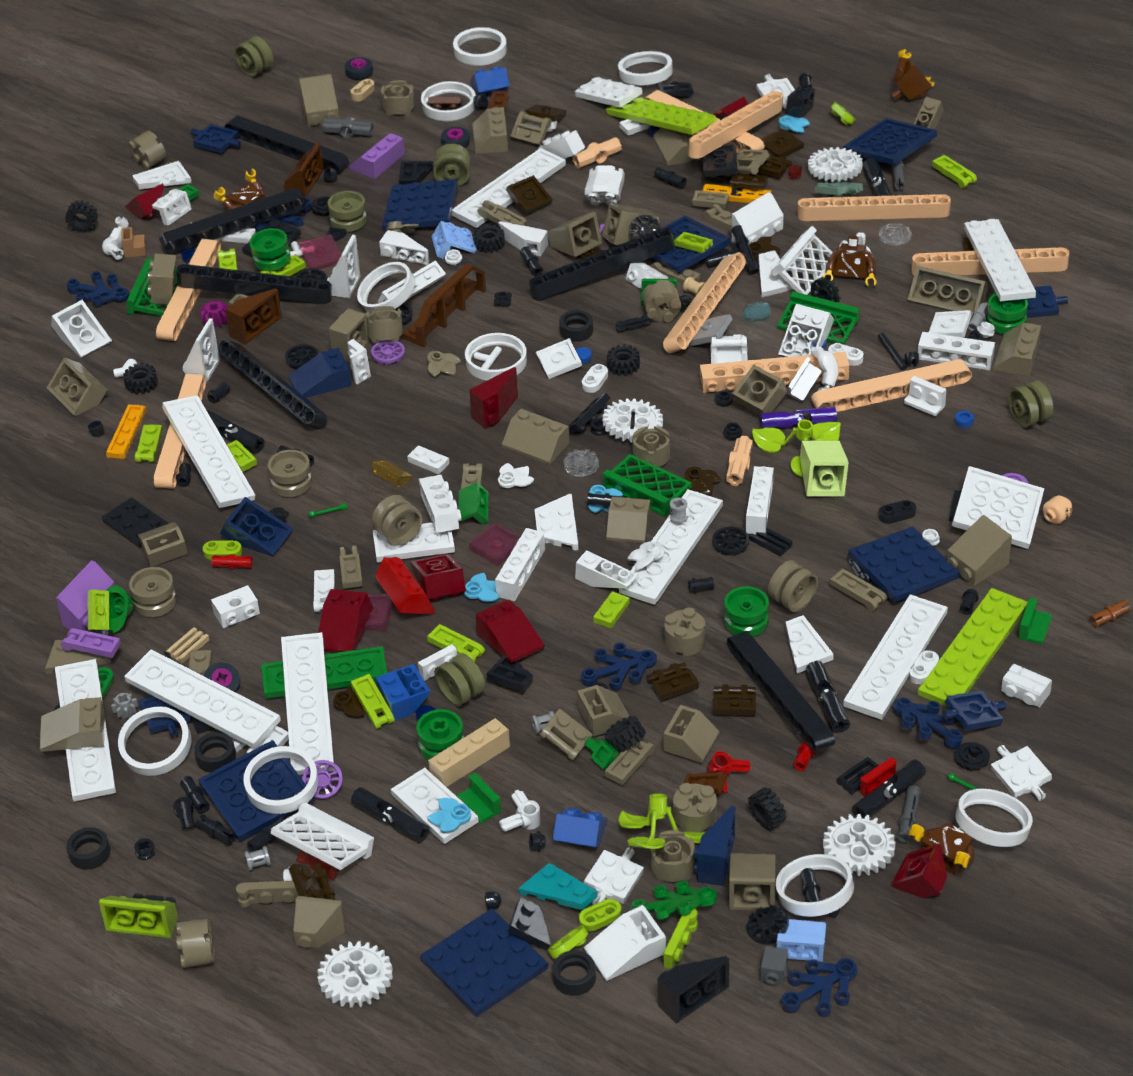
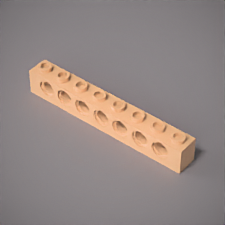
M846 352L832 353L839 370L836 381L849 380V363ZM813 355L700 365V381L703 393L735 390L754 364L783 380L785 385H790L807 357L810 358L809 363L822 371L815 383L822 382L823 370L816 357Z

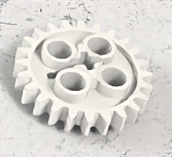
M830 147V150L824 148V151L818 150V153H813V156H810V159H808V171H810V174H813V177H818L819 180L825 178V181L830 179L831 182L834 180L840 182L841 179L847 181V178L853 179V176H858V173H861L862 158H860V155H857V152L852 153L851 149L846 151V148L840 150L839 147L836 149Z
M627 398L626 402L619 400V404L612 402V406L608 405L607 409H604L602 421L605 431H610V436L615 435V439L622 437V441L629 439L632 442L633 434L642 427L648 426V429H654V426L662 428L663 414H660V409H656L655 405L650 406V402L644 404L643 400L636 402L635 398L633 401H629ZM632 411L635 412L634 429H630Z
M850 814L848 820L840 817V823L833 821V827L828 826L823 839L824 854L840 858L848 864L851 873L857 871L858 876L861 875L862 871H865L867 875L870 874V870L878 873V866L885 869L886 863L890 864L891 857H894V835L890 834V828L885 829L884 822L877 824L878 818L871 821L869 820V815L862 819L860 814L857 815V818H853Z
M360 941L357 942L356 946L348 942V947L346 948L340 944L339 951L331 949L332 956L325 955V961L320 962L321 968L318 969V982L321 992H325L327 999L332 997V1003L340 1000L341 1007L346 1002L349 1003L350 1008L354 1006V1003H358L359 1007H362L363 1001L370 1005L372 997L379 1000V993L386 994L385 987H390V980L393 979L392 964L390 963L389 956H385L384 950L378 952L377 945L370 948L369 942L364 946H361Z

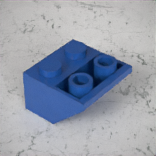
M500 66L493 67L490 71H485V69L478 70L470 80L476 95L507 90L510 86L506 68H500Z
M415 664L376 677L377 688L390 708L395 721L413 715L430 694V690Z
M564 809L563 812L556 815L553 840L597 847L601 843L608 818L602 817L600 812L589 811V813L582 814L580 809Z

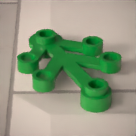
M680 881L675 884L678 894L667 891L665 885H658L653 888L655 898L666 900L645 903V900L639 899L632 902L630 909L633 910L643 905L649 914V910L655 909L656 918L665 919L677 909L680 915H686L699 905H713L716 903L718 895L717 891L711 887L695 889L689 887L687 881Z

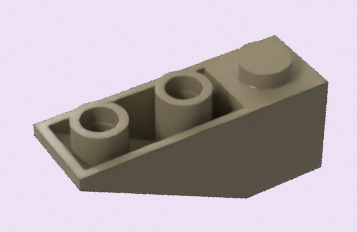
M926 97L914 125L935 129L944 112L942 102Z

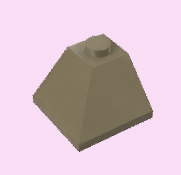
M297 896L293 928L296 946L319 948L345 933L346 927L342 901Z

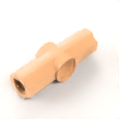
M616 137L601 144L594 142L586 150L573 155L572 159L578 169L595 161L602 163L607 159V156L622 150V145Z
M748 436L737 438L734 450L730 452L726 481L732 486H738L743 483L745 472L749 469L753 440H750Z

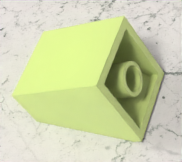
M802 441L800 461L806 496H845L849 462L840 441Z

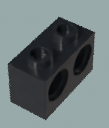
M800 85L787 96L786 114L801 118L813 108L815 89L810 88L808 85Z

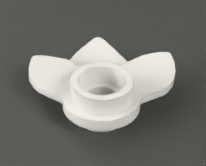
M507 463L499 470L498 483L504 488H511L513 486L524 487L534 481V478L529 476L528 466L513 469L512 465Z
M645 542L640 545L639 549L630 553L628 561H637L635 569L639 570L652 561L661 558L664 554V547L659 542Z

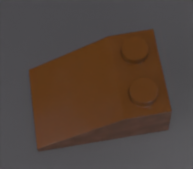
M277 289L237 300L225 309L230 337L245 345L282 318Z

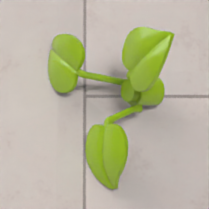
M803 419L798 422L797 428H793V432L786 440L784 433L777 428L753 429L752 435L754 442L761 450L768 453H776L780 451L781 445L785 446L795 434L801 442L808 441L810 438L812 441H838L841 423L826 422L813 425L811 421ZM796 456L791 460V470L803 478L800 456Z
M649 795V812L647 817L631 815L624 811L621 812L619 816V825L621 827L642 828L652 825L649 838H630L628 840L629 846L647 849H658L665 846V839L654 838L656 819L665 818V814H668L673 830L678 831L671 813V807H667V795ZM706 832L683 833H685L687 838H691L694 843H700L701 837Z

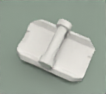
M722 335L720 339L712 337L711 364L748 361L747 338L744 335Z

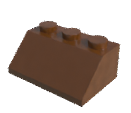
M316 143L298 160L297 165L284 181L286 191L298 188L304 197H307L324 171L321 143Z

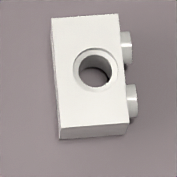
M248 585L211 599L214 615L222 628L260 614L258 600Z

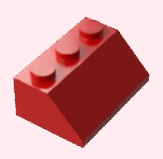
M383 557L375 577L399 612L434 614L435 610L427 595L403 561L398 557Z

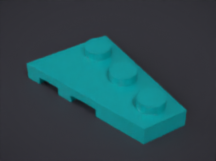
M548 863L518 888L519 895L527 896L531 894L537 896L539 900L551 899L557 901L559 905L583 910L598 897L596 890L551 863Z

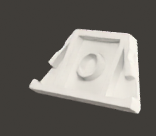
M572 494L563 496L535 509L537 531L544 532L545 543H552L560 547L562 544L572 546V550H578Z

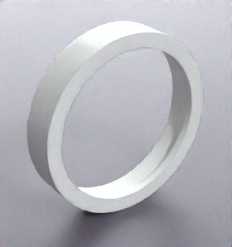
M491 28L469 29L455 37L453 41L454 55L459 61L469 65L491 64L497 62L506 54V38L501 32ZM475 38H489L501 43L496 50L485 54H470L459 48L465 41Z
M655 51L638 52L628 55L618 64L620 79L632 85L659 83L669 78L673 73L671 57ZM643 62H657L666 65L661 70L646 74H636L625 70L629 66Z
M460 82L434 84L424 90L421 95L422 111L426 116L439 121L462 119L470 115L475 109L473 102L475 92L470 86ZM444 93H458L470 99V102L464 107L448 111L437 110L427 105L428 97H435Z
M390 262L381 265L370 272L360 284L357 292L358 301L366 311L370 310V313L374 311V308L380 306H392L396 309L411 295L415 286V277L404 263ZM396 273L407 275L403 287L392 298L379 304H367L369 292L380 280Z
M490 333L482 335L471 341L466 347V367L473 376L482 380H489L512 367L516 368L518 375L527 364L525 344L519 338L510 334ZM493 345L511 347L521 355V359L514 365L498 370L484 369L471 362L475 352Z
M151 707L139 711L127 720L118 737V748L124 762L134 772L147 776L161 775L176 768L186 758L191 747V732L185 719L175 710L167 707ZM156 717H167L180 723L182 727L181 743L177 750L167 759L157 763L145 764L133 760L125 750L127 739L130 733L142 722Z
M289 746L274 747L261 752L251 760L244 773V786L250 802L262 811L275 814L292 812L299 809L301 804L308 803L316 793L319 782L316 765L311 756L301 749ZM293 758L309 766L311 775L308 784L300 793L291 798L269 800L259 796L251 787L250 782L254 773L271 760Z
M974 789L964 793L959 800L955 813L958 825L969 836L980 842L999 847H1011L1023 843L1029 835L1033 822L1030 811L1022 802L1011 795L992 789ZM974 804H989L1000 807L1013 814L1020 821L1023 829L1012 833L989 830L971 820L964 809Z
M814 854L798 858L787 864L777 876L776 889L779 901L787 911L800 916H820L831 913L845 905L853 894L854 883L851 869L846 862L835 856ZM805 868L831 870L837 872L846 880L845 886L837 894L818 902H799L790 899L784 894L788 883L800 875V872Z

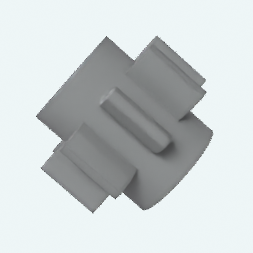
M120 693L116 698H113L114 704L111 705L112 712H117L118 718H129L136 713L135 707L138 706L136 698H132L131 693Z

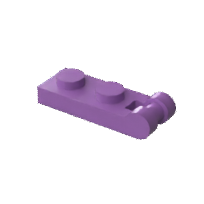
M71 628L67 633V638H64L61 642V647L66 651L73 649L113 658L121 645L120 638Z

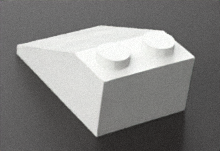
M356 235L351 236L336 267L333 268L331 277L327 279L332 284V296L350 298L361 277Z
M83 300L52 315L51 326L60 339L80 358L112 342Z
M210 318L196 339L183 365L185 375L204 374L206 383L220 362L213 319Z

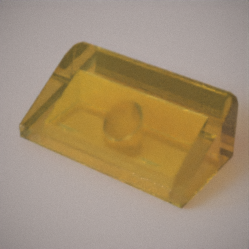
M386 460L373 461L371 463L373 473L398 487L403 486L413 478V475Z

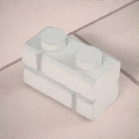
M1013 664L1009 672L1003 677L1001 691L1010 697L1023 700L1028 705L1040 708L1044 700L1050 695L1052 680Z

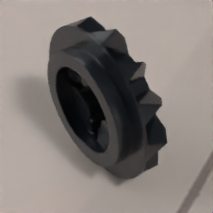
M324 196L315 199L311 204L312 211L317 215L323 214L324 216L325 214H330L328 211V200L330 197Z
M968 742L956 749L955 757L957 764H961L963 769L968 767L971 771L974 768L981 770L982 766H987L990 760V753L985 746L975 742ZM969 754L972 757H976V760H973V758H969Z

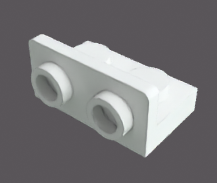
M178 189L169 191L167 195L159 198L157 202L152 204L154 209L160 211L163 224L167 226L191 210L187 193Z
M630 263L625 278L640 289H642L641 281L643 278L668 279L667 276L645 263Z
M352 339L347 342L348 355L350 357V367L354 383L359 384L371 377L366 349Z
M914 376L910 380L909 395L904 399V403L937 416L945 407L947 389Z

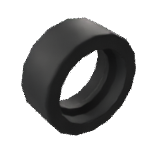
M571 310L564 313L559 319L561 336L566 340L570 339V341L574 342L588 339L593 333L592 316L582 310ZM577 323L584 325L580 328L569 327V325Z
M216 732L202 736L194 746L196 763L200 769L206 772H213L236 759L234 742L224 733ZM220 747L227 750L223 755L215 758L203 755L211 748Z
M88 827L77 830L67 841L66 848L69 859L77 868L93 869L99 867L110 856L108 838L101 829ZM89 842L101 844L98 850L90 854H79L76 852L81 845Z
M578 950L564 952L555 959L552 965L553 983L563 994L571 996L582 995L588 992L596 982L595 962L585 952ZM569 966H580L588 970V974L579 980H569L561 976V972Z

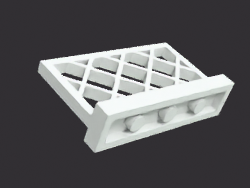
M813 226L799 237L770 271L774 276L779 274L796 292L806 295L810 292V284L816 279L822 278L827 272L825 269L828 261H825L824 255L830 257L833 253L814 234L817 230ZM811 241L817 245V249L812 248ZM803 251L809 253V258H804ZM813 253L819 254L820 260L814 259ZM795 261H800L801 268L796 267ZM805 262L811 263L812 269H807ZM816 264H821L822 271L816 269ZM786 270L792 271L793 277H790ZM797 272H802L804 279L798 278ZM808 273L813 274L814 280H809ZM799 283H805L806 291L800 287Z
M307 803L299 806L298 813L271 828L272 835L340 870L360 857L368 859L372 855L374 837ZM299 839H309V841H301ZM317 848H327V850H319ZM334 857H342L344 859L340 861Z

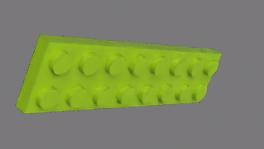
M637 97L622 107L610 106L606 108L607 115L691 135L717 121L716 115L709 114L708 112L691 110L686 107L643 99L642 97Z
M991 588L919 687L918 695L948 707L945 704L947 696L968 693L1024 614L1028 602Z

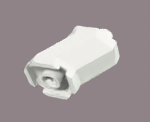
M596 166L594 171L593 168L590 169L585 188V197L590 201L591 205H600V203H607L608 205L609 203L617 204V201L620 200L625 179L623 169L619 168V171H616L614 166Z

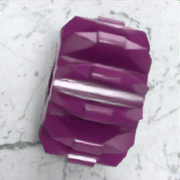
M217 300L203 304V307L200 308L202 323L206 324L210 318L213 319L214 328L227 324L225 309L228 308V305L223 301L217 302Z

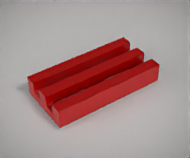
M890 757L861 777L859 793L865 797L872 790L887 781L896 773L897 761Z

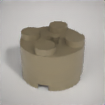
M403 80L390 81L386 87L385 85L382 86V106L386 114L389 116L394 114L409 115L415 105L413 86L411 84L408 85Z
M149 130L128 142V146L134 153L132 156L137 164L142 163L146 170L166 157L162 143L158 144L155 140L158 137Z
M667 280L656 281L657 283L653 285L649 284L644 289L642 295L647 316L655 321H673L681 309V302L675 285Z
M380 306L374 308V311L371 313L370 310L366 312L368 337L371 338V342L378 343L386 340L396 342L399 340V336L403 334L400 309L396 311L392 306Z
M648 426L638 429L633 434L632 439L633 455L657 467L666 464L671 458L669 433L658 426H654V429H648Z
M688 607L665 617V645L670 652L691 656L703 649L706 639L705 620L699 613L695 612V609Z
M683 783L674 794L673 818L675 824L677 823L683 832H704L705 829L711 827L716 822L717 798L711 786Z
M670 830L660 833L658 838L665 839V846L658 849H650L651 869L656 879L661 882L689 880L695 866V844L693 840L687 838L685 833L681 831Z
M202 918L176 923L178 936H176L177 947L182 952L180 954L182 968L215 963L210 920Z

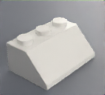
M768 192L732 213V227L741 225L750 244L751 242H756L760 237L772 236L782 230L783 213L773 195ZM732 233V242L735 243L736 241Z

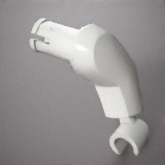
M120 217L116 218L115 222L118 228H114L110 237L105 239L102 244L104 253L112 255L115 259L122 258L119 253L124 255L121 249V228L128 226V221L125 217L122 219Z
M817 346L814 349L818 352L816 353L813 350L812 354L818 359V363L823 370L821 384L825 385V388L820 387L818 389L820 391L835 386L839 370L832 352L825 351L822 347Z

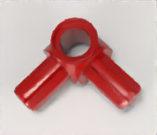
M718 751L707 765L708 773L724 772L726 776L730 775L731 772L748 773L751 764L748 760L732 759L728 753ZM727 780L725 782L721 794L718 795L726 794L728 792Z

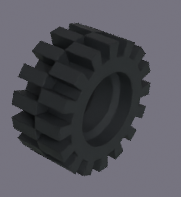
M77 200L69 205L65 221L66 223L68 222L67 225L69 227L72 226V230L77 229L79 233L82 230V233H85L86 230L89 232L94 228L98 213H96V208L93 209L94 206L92 204L89 206V202L86 201L85 204L83 200H80V203ZM76 214H82L87 219H80Z
M484 224L482 227L479 226L477 227L478 229L474 230V245L476 250L479 249V252H498L499 249L501 250L505 246L504 230L500 226L497 227L496 224L493 226L488 224L486 226Z
M623 344V347L617 345V348L613 346L607 353V368L614 375L618 373V376L636 373L637 369L640 368L639 351L635 347L632 348V345L626 347V344Z
M136 363L134 367L129 366L125 373H123L126 390L130 391L131 394L135 392V395L139 393L143 395L146 391L150 393V389L154 390L158 385L156 369L152 365L149 366L148 363L145 365L140 363L138 366Z
M628 716V718H622V721H617V724L610 726L611 729H607V733H605L606 741L618 752H624L625 749L629 750L631 746H636L637 742H640L645 737L646 731L636 716Z
M761 788L748 797L749 809L753 812V817L755 816L757 818L756 821L760 822L761 826L765 827V829L771 830L786 820V810L783 809L784 804L780 803L781 799L777 798L776 793L772 792L770 788Z

